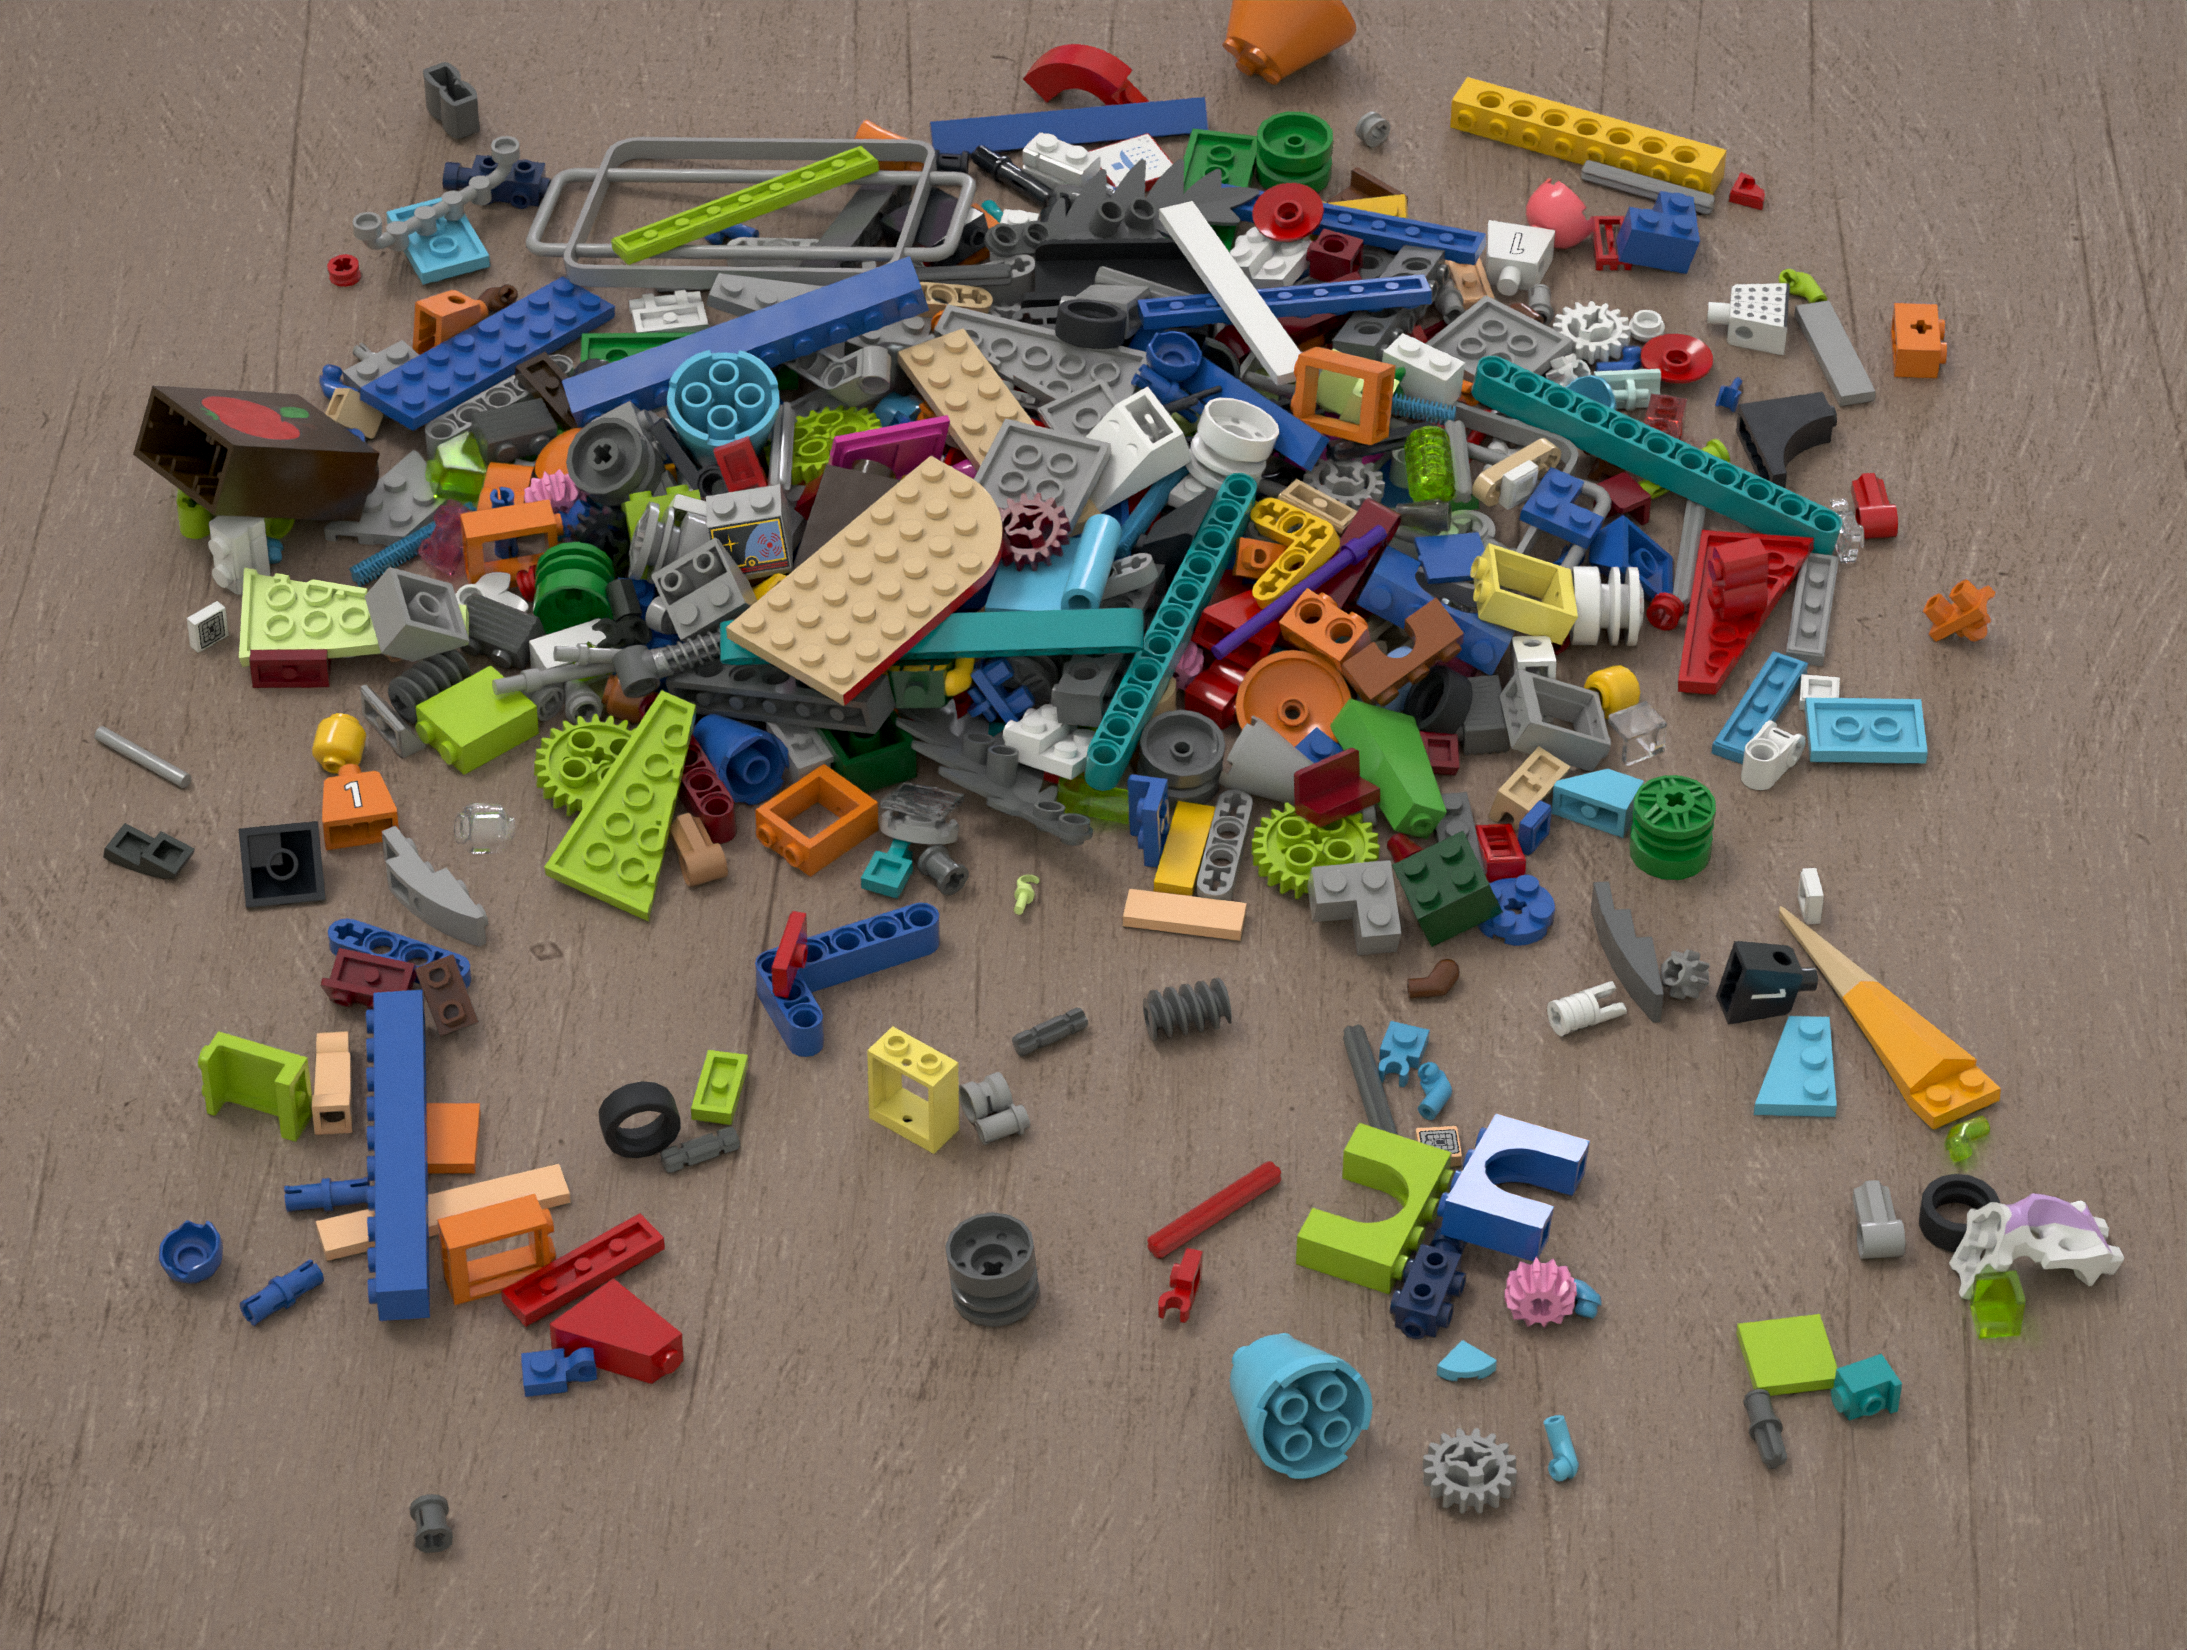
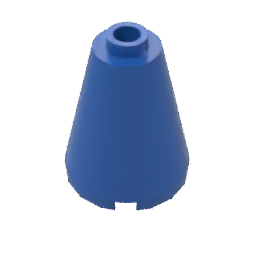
M717 714L707 715L697 723L693 735L734 802L756 805L769 799L780 789L784 782L781 779L785 767L789 769V751L780 738L767 731Z

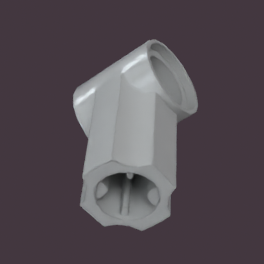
M1879 1180L1865 1181L1863 1185L1853 1190L1852 1197L1858 1222L1857 1248L1859 1257L1861 1259L1903 1257L1905 1253V1231L1902 1220L1895 1217L1889 1187L1883 1186Z

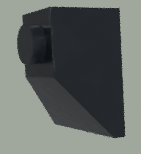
M1214 488L1206 490L1157 520L1148 535L1141 533L1133 554L1148 553L1152 556L1155 564L1165 565L1167 586L1170 587L1218 490Z
M318 821L238 828L246 908L326 900Z

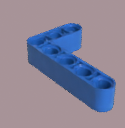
M915 903L808 937L806 965L804 969L798 968L788 998L774 996L772 965L778 947L761 953L755 962L757 995L788 1049L793 1054L801 1057L814 1056L823 1049V1014L812 992L934 953L940 944L939 912L931 904Z

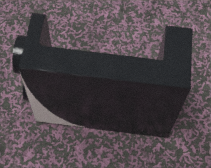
M935 186L931 188L912 248H933L944 243L958 201L957 198ZM912 200L879 220L887 247L897 246ZM971 206L958 247L953 255L944 260L929 262L930 266H955L986 246L984 238L989 230L984 213Z

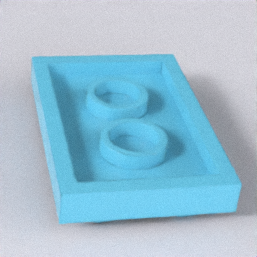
M442 197L387 211V223L389 224L394 221L404 222L414 216V211L418 207H431L442 201ZM465 214L461 219L455 221L447 220L444 216L437 219V230L432 235L422 236L416 232L410 234L409 246L403 250L423 285L490 267L489 254Z
M1806 698L1804 709L1810 762L1926 763L1928 751L1921 699Z

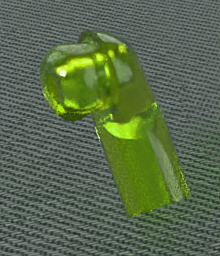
M1981 1115L1959 1123L1948 1131L1944 1148L1945 1151L1949 1150L1950 1158L1953 1162H1958L1972 1156V1149L1968 1142L1990 1134V1126L1987 1119Z

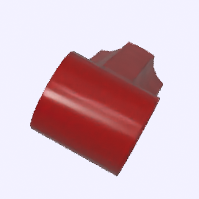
M1862 473L1858 479L1852 481L1851 494L1856 509L1855 530L1857 538L1896 537L1898 533L1897 508L1895 504H1889L1883 479L1876 477L1875 473Z

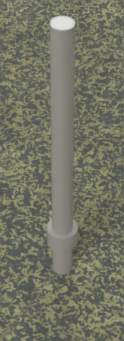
M587 663L585 667L573 664L539 671L538 668L522 670L520 675L495 679L492 681V687L495 695L520 690L530 693L542 690V686L616 671L613 664Z

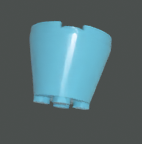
M707 350L684 361L676 369L669 381L667 408L670 420L685 446L704 468L717 464L713 453L714 448L749 436L756 456L759 458L778 416L780 405L778 383L770 368L759 358L739 350L738 354L727 352L711 354V351Z
M1287 1333L1262 1337L1249 1346L1239 1348L1232 1357L1233 1368L1230 1375L1231 1393L1250 1444L1266 1466L1275 1471L1285 1473L1290 1478L1305 1479L1324 1474L1348 1458L1344 1453L1356 1441L1361 1430H1368L1372 1416L1370 1389L1364 1378L1349 1363L1294 1339Z

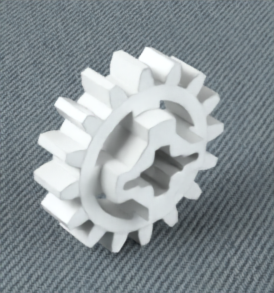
M1590 301L1588 307H1583L1578 302L1575 303L1574 310L1564 307L1563 315L1557 314L1555 316V323H1553L1554 330L1573 339L1572 351L1567 355L1574 353L1576 360H1588L1590 365L1594 364L1595 359L1608 362V356L1616 359L1620 358V353L1624 347L1628 346L1631 336V326H1628V317H1620L1621 310L1619 309L1609 311L1608 304L1606 303L1602 306H1595L1594 301Z

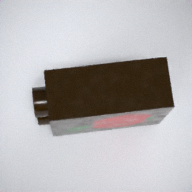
M152 385L133 453L134 456L216 516L360 522L367 496L375 490L379 480L378 458L380 453L298 394Z

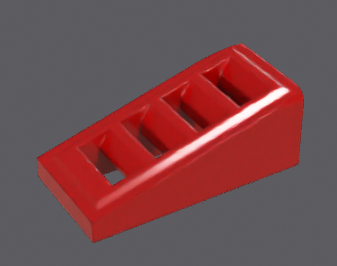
M1512 824L1475 825L1485 876L1488 882L1492 883L1500 879L1518 878L1521 875H1525L1526 859Z

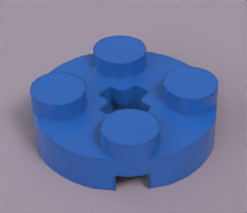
M1521 875L1518 878L1500 879L1489 883L1503 913L1477 925L1484 935L1493 939L1494 934L1505 938V944L1520 946L1537 942L1547 934V928L1551 924L1553 925L1555 903L1550 893L1539 885L1536 877ZM1509 909H1519V910H1521V914H1515L1514 911H1508V910H1509Z

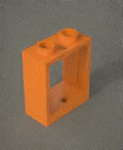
M1321 347L1307 350L1299 354L1295 362L1294 375L1296 377L1295 394L1291 400V412L1295 417L1322 434L1373 445L1389 436L1396 365ZM1319 369L1364 379L1360 424L1315 414Z
M549 499L460 514L464 567L468 583L476 584L483 575L488 573L503 572L510 574L509 588L518 587L516 580L517 572L520 570L528 572L529 567L536 565L539 557L544 554L538 553L484 562L482 543L540 533L545 535L546 551L562 543L561 541L558 542L557 536L564 534L560 513L553 514Z
M822 764L755 810L756 838H758L762 845L770 847L784 857L791 866L799 868L810 877L879 830L878 802L825 764ZM818 802L840 819L809 839L787 822Z
M536 1194L437 1219L442 1273L454 1305L499 1294L502 1289L556 1260L555 1247L551 1237L548 1236V1234L554 1233L553 1220L548 1208L541 1209ZM528 1233V1246L467 1262L466 1249Z

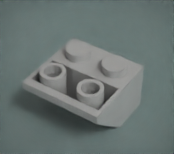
M716 537L651 575L680 640L685 643L687 638L695 640L697 635L704 637L707 636L708 631L711 633L717 632L721 622L740 616L758 601L748 579Z

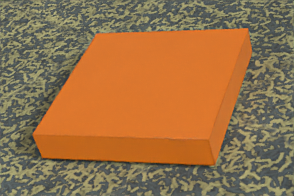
M427 1103L428 1174L476 1172L481 1118L480 1103Z

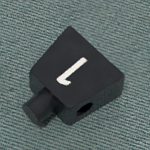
M1734 941L1716 998L1728 1024L1783 1016L1791 1012L1798 992L1815 991L1817 989L1818 975L1814 967H1801L1793 948L1788 945Z

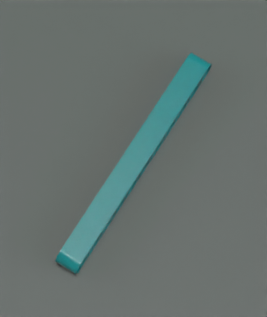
M1485 356L1479 360L1471 391L1472 396L1480 403L1527 425L1565 437L1581 450L1758 532L1768 535L1814 538V549L1811 553L1832 555L1834 553L1842 527V519L1833 510L1501 357Z
M1233 473L1223 481L1144 636V650L1136 652L1088 746L1085 780L1090 787L1105 791L1114 788L1119 783L1140 741L1143 728L1150 721L1195 632L1203 610L1208 606L1236 550V538L1243 536L1251 520L1250 514L1255 505L1257 490L1256 481L1251 476L1244 473Z
M1137 608L952 613L899 660L1140 652L1144 650L1143 611ZM734 620L720 623V662L722 664H771L727 638L726 627Z

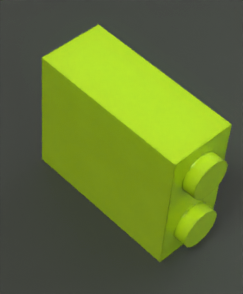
M491 665L416 706L417 724L415 729L421 741L425 744L429 743L440 753L442 759L447 764L455 766L463 775L539 734L537 706L520 691L495 695L492 681L505 677Z

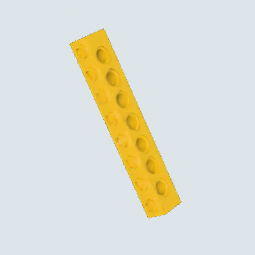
M1470 77L1466 78L1452 99L1450 128L1584 165L1588 160L1711 195L1715 193L1724 178L1726 149Z

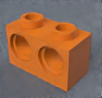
M1306 588L1279 621L1283 639L1301 651L1322 657L1331 663L1343 678L1342 664L1372 643L1368 630L1369 626L1361 616L1354 612H1350V614L1345 613L1338 608L1337 603L1325 593L1318 595ZM1310 617L1321 618L1318 622L1313 624L1305 623V621ZM1342 636L1351 637L1346 643L1339 644L1335 642Z

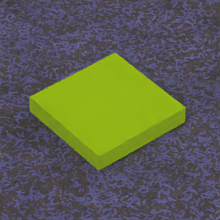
M1820 1314L1737 1324V1338L1754 1390L1764 1389L1769 1392L1770 1396L1834 1388L1837 1365Z

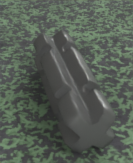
M1077 1007L1066 1012L1063 1016H1056L1034 1026L1030 1030L1027 1029L1016 1034L1012 1038V1044L1019 1056L1027 1055L1037 1048L1040 1049L1067 1037L1070 1033L1074 1034L1083 1030L1088 1025L1087 1017L1084 1011Z
M729 1126L717 1130L716 1136H713V1133H709L680 1144L681 1148L679 1149L676 1145L663 1149L660 1152L662 1166L667 1173H673L683 1169V1164L687 1163V1166L690 1167L720 1156L719 1152L722 1150L724 1154L735 1151L740 1147L738 1133L734 1127Z

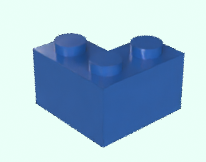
M1660 191L1652 210L1629 207L1616 238L1619 262L1687 274L1700 243L1694 197L1686 196L1682 193Z

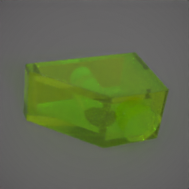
M466 431L437 446L433 460L427 462L425 479L430 483L434 497L477 503L487 472L473 432Z

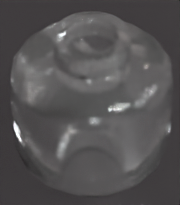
M469 803L455 817V839L458 844H462L464 850L468 853L498 854L505 849L508 840L514 838L515 821L512 816H508L505 807L499 803Z

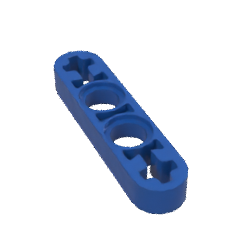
M354 919L337 920L328 929L330 951L336 956L338 949L343 948L404 962L420 957L426 959L427 962L425 964L453 954L466 988L471 983L470 963L466 957ZM378 946L392 948L391 951L385 954H375L372 952ZM416 975L414 982L420 984L418 976Z

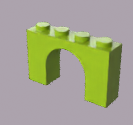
M1358 1123L1344 1149L1342 1179L1385 1192L1394 1197L1402 1205L1403 1209L1397 1215L1387 1220L1365 1223L1312 1208L1297 1235L1296 1264L1390 1295L1397 1279L1403 1281L1404 1269L1412 1251L1418 1252L1421 1244H1423L1427 1222L1434 1223L1436 1220L1440 1197L1444 1192L1450 1193L1452 1179L1455 1171L1450 1170L1452 1152Z

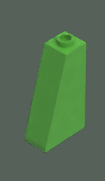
M1349 698L1330 725L1333 734L1344 751L1349 748H1355L1359 751L1360 777L1380 788V802L1377 804L1394 831L1428 839L1447 811L1415 718Z

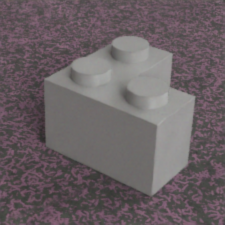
M1391 860L1311 867L1307 888L1312 922L1352 919L1357 955L1397 952L1402 933Z

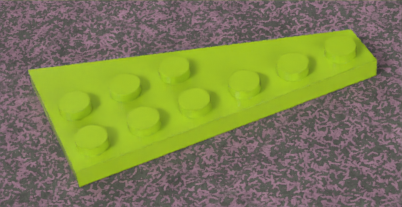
M661 690L544 866L546 876L649 922L696 718V705Z

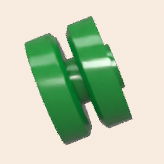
M1283 112L1270 116L1261 123L1257 130L1256 179L1267 190L1284 183H1299L1312 188L1318 193L1327 187L1332 177L1333 130L1323 119L1305 112Z

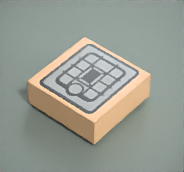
M1457 1126L1416 1128V1141L1452 1152L1451 1167L1461 1166L1462 1153Z

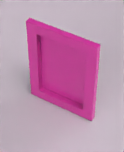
M946 415L835 436L828 465L851 469L852 463L855 460H872L889 467L894 471L895 479L900 480L903 475L911 473L930 456L941 461L950 419Z

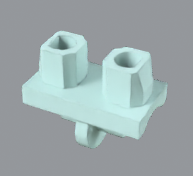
M1660 369L1594 372V376L1603 378L1612 388L1617 409L1626 408L1627 411H1634L1635 408L1660 407Z

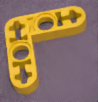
M1266 498L1254 505L1250 514L1259 533L1288 546L1285 552L1253 586V596L1262 610L1324 565L1340 546L1339 536L1331 523L1276 498ZM1303 524L1299 530L1287 533L1292 526ZM1304 562L1303 566L1291 572L1288 571L1294 564Z

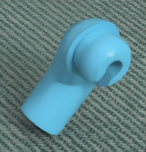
M1563 1415L1551 1416L1543 1422L1554 1457L1548 1464V1471L1550 1476L1556 1481H1564L1567 1477L1572 1479L1577 1474L1579 1463L1565 1417Z

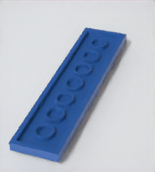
M562 276L364 385L360 389V400L414 431L515 374V366L543 352L549 355L581 337L582 333H588L610 321L615 316V306L581 286L571 283Z

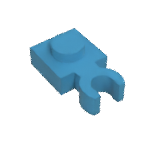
M1390 1021L1379 1052V1060L1381 1061L1378 1073L1381 1082H1384L1387 1074L1397 1073L1399 1074V1086H1406L1409 1081V1067L1418 1069L1429 1042L1430 1030Z

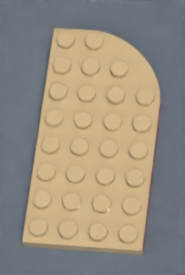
M930 456L726 627L727 638L845 706L992 578L999 565L1003 550V528L997 505L991 495L977 481Z

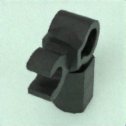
M619 578L608 583L605 590L615 622L609 618H603L591 626L593 631H601L606 636L605 639L597 644V647L612 648L614 646L615 648L624 649L634 645H646L652 640V630L647 627L646 621L640 618L642 611L632 579Z

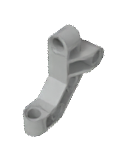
M845 342L782 363L806 381L811 382L849 407L865 403L884 394L890 388L891 356L888 354V350L881 346H867L844 357Z

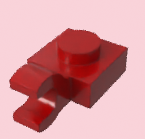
M1186 1248L1181 1264L1174 1263L1169 1281V1287L1174 1289L1160 1296L1158 1300L1159 1318H1164L1168 1309L1177 1308L1180 1310V1322L1185 1323L1188 1321L1190 1310L1202 1280L1203 1251Z

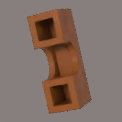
M1434 598L1405 619L1404 630L1414 643V648L1408 655L1401 658L1386 656L1375 642H1372L1342 664L1343 676L1364 703L1375 706L1379 704L1381 707L1388 705L1400 694L1398 690L1408 682L1412 685L1419 683L1431 672L1429 667L1439 660H1442L1443 663L1448 662L1462 650L1460 645L1463 644L1464 633L1437 598Z

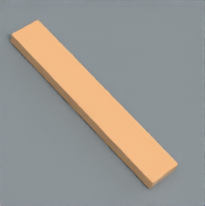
M555 1164L429 1194V1237L439 1234L437 1219L531 1194H536L541 1209L571 1203L570 1192L560 1165ZM366 1209L316 1221L317 1233L326 1261L367 1252L368 1248L375 1247V1242H369L367 1228V1217L375 1216V1211H368Z

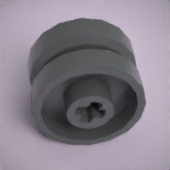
M603 417L588 423L576 434L568 448L566 465L569 477L582 492L602 508L605 505H609L615 511L617 509L622 511L621 504L630 501L629 494L651 491L653 496L661 482L663 465L660 453L633 425L620 418Z
M1187 710L1166 711L1152 718L1143 728L1140 738L1137 775L1168 779L1169 809L1175 810L1178 801L1201 805L1210 802L1219 791L1220 784L1218 782L1223 771L1226 744L1222 731L1213 720L1198 712Z

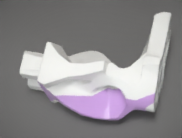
M2032 1193L2014 1204L1989 1203L1978 1210L1970 1209L1967 1213L1966 1233L1949 1264L1952 1270H1956L1960 1275L1961 1286L1959 1294L1961 1298L1969 1300L1980 1295L1996 1271H2007L2012 1261L2021 1256L2030 1257L2037 1265L2041 1264L2044 1269H2073L2075 1276L2088 1286H2093L2101 1273L2113 1275L2123 1262L2124 1256L2119 1247L2106 1243L2105 1240L2109 1232L2108 1225L2104 1219L2093 1217L2085 1202L2069 1203L2056 1197ZM1986 1248L1985 1255L1980 1261L1981 1253Z

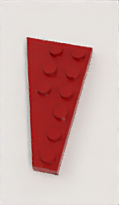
M1712 530L1701 531L1678 677V692L1714 695L1718 693L1801 569L1805 560L1813 551L1814 538ZM1758 537L1768 555L1769 574L1766 581L1768 591L1767 608L1764 611L1722 620L1718 611L1712 610L1708 602L1707 590L1712 588L1708 560L1712 559L1715 546Z

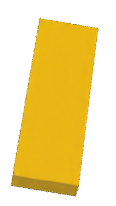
M1182 801L1177 802L1155 875L1153 892L1193 896L1216 807Z

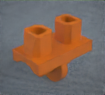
M1242 537L1236 538V559L1232 576L1258 580L1285 552L1288 546ZM1303 562L1294 564L1288 571L1291 572L1303 566Z
M1968 579L1957 583L1951 590L1949 598L1954 602L1953 604H1950L1940 593L1929 598L1923 610L1933 623L1929 635L1935 642L1955 632L1959 637L1966 636L1973 642L1985 638L1987 635V624L1991 622V618L1987 614V601L1993 598L1996 592L1989 585L1978 590Z

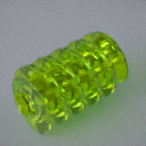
M1424 426L1414 430L1406 438L1404 444L1409 495L1414 502L1428 508L1447 504L1456 492L1450 436L1446 430L1438 426Z

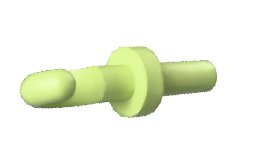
M1027 874L1019 877L1017 880V889L1014 894L1017 900L1014 907L1016 914L1021 915L1026 904L1033 901L1035 892L1032 886L1026 882L1038 884L1040 880L1037 876Z

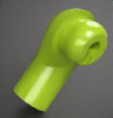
M1785 269L1780 273L1778 281L1779 283L1790 284L1789 294L1805 297L1809 303L1827 301V296L1811 275L1796 272L1793 269Z

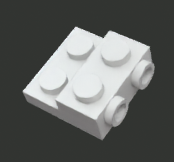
M1252 227L1246 235L1238 236L1235 248L1230 251V254L1255 289L1292 286L1310 265V262L1306 261V253L1311 241L1278 242L1266 238L1256 227Z
M1044 704L1038 709L1028 708L1023 719L1018 722L1010 720L1003 730L1002 738L1005 746L1014 747L1019 751V763L1072 780L1085 771L1088 746L1096 732L1089 729H1077L1078 725L1058 723L1057 708L1053 707L1052 704Z

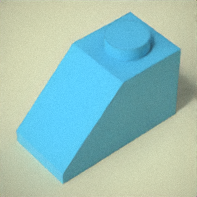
M1611 769L1558 780L1553 787L1551 814L1624 838L1633 823L1634 796L1639 787L1644 784V781Z

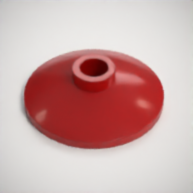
M1299 183L1276 185L1261 194L1255 202L1252 212L1253 221L1257 230L1268 239L1278 242L1297 241L1307 237L1318 228L1324 215L1323 202L1318 193L1306 185Z
M1664 334L1649 340L1644 345L1641 351V364L1644 369H1660L1661 381L1684 384L1700 380L1710 372L1713 365V354L1704 342L1695 337L1684 334Z

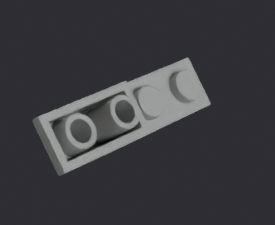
M396 826L382 831L388 889L398 901L426 924L448 936L478 947L486 944L485 926H488L486 912L480 904L475 905L470 899L464 882L460 879L456 880L447 867L435 872L428 861L423 862L419 857L413 840L405 838Z

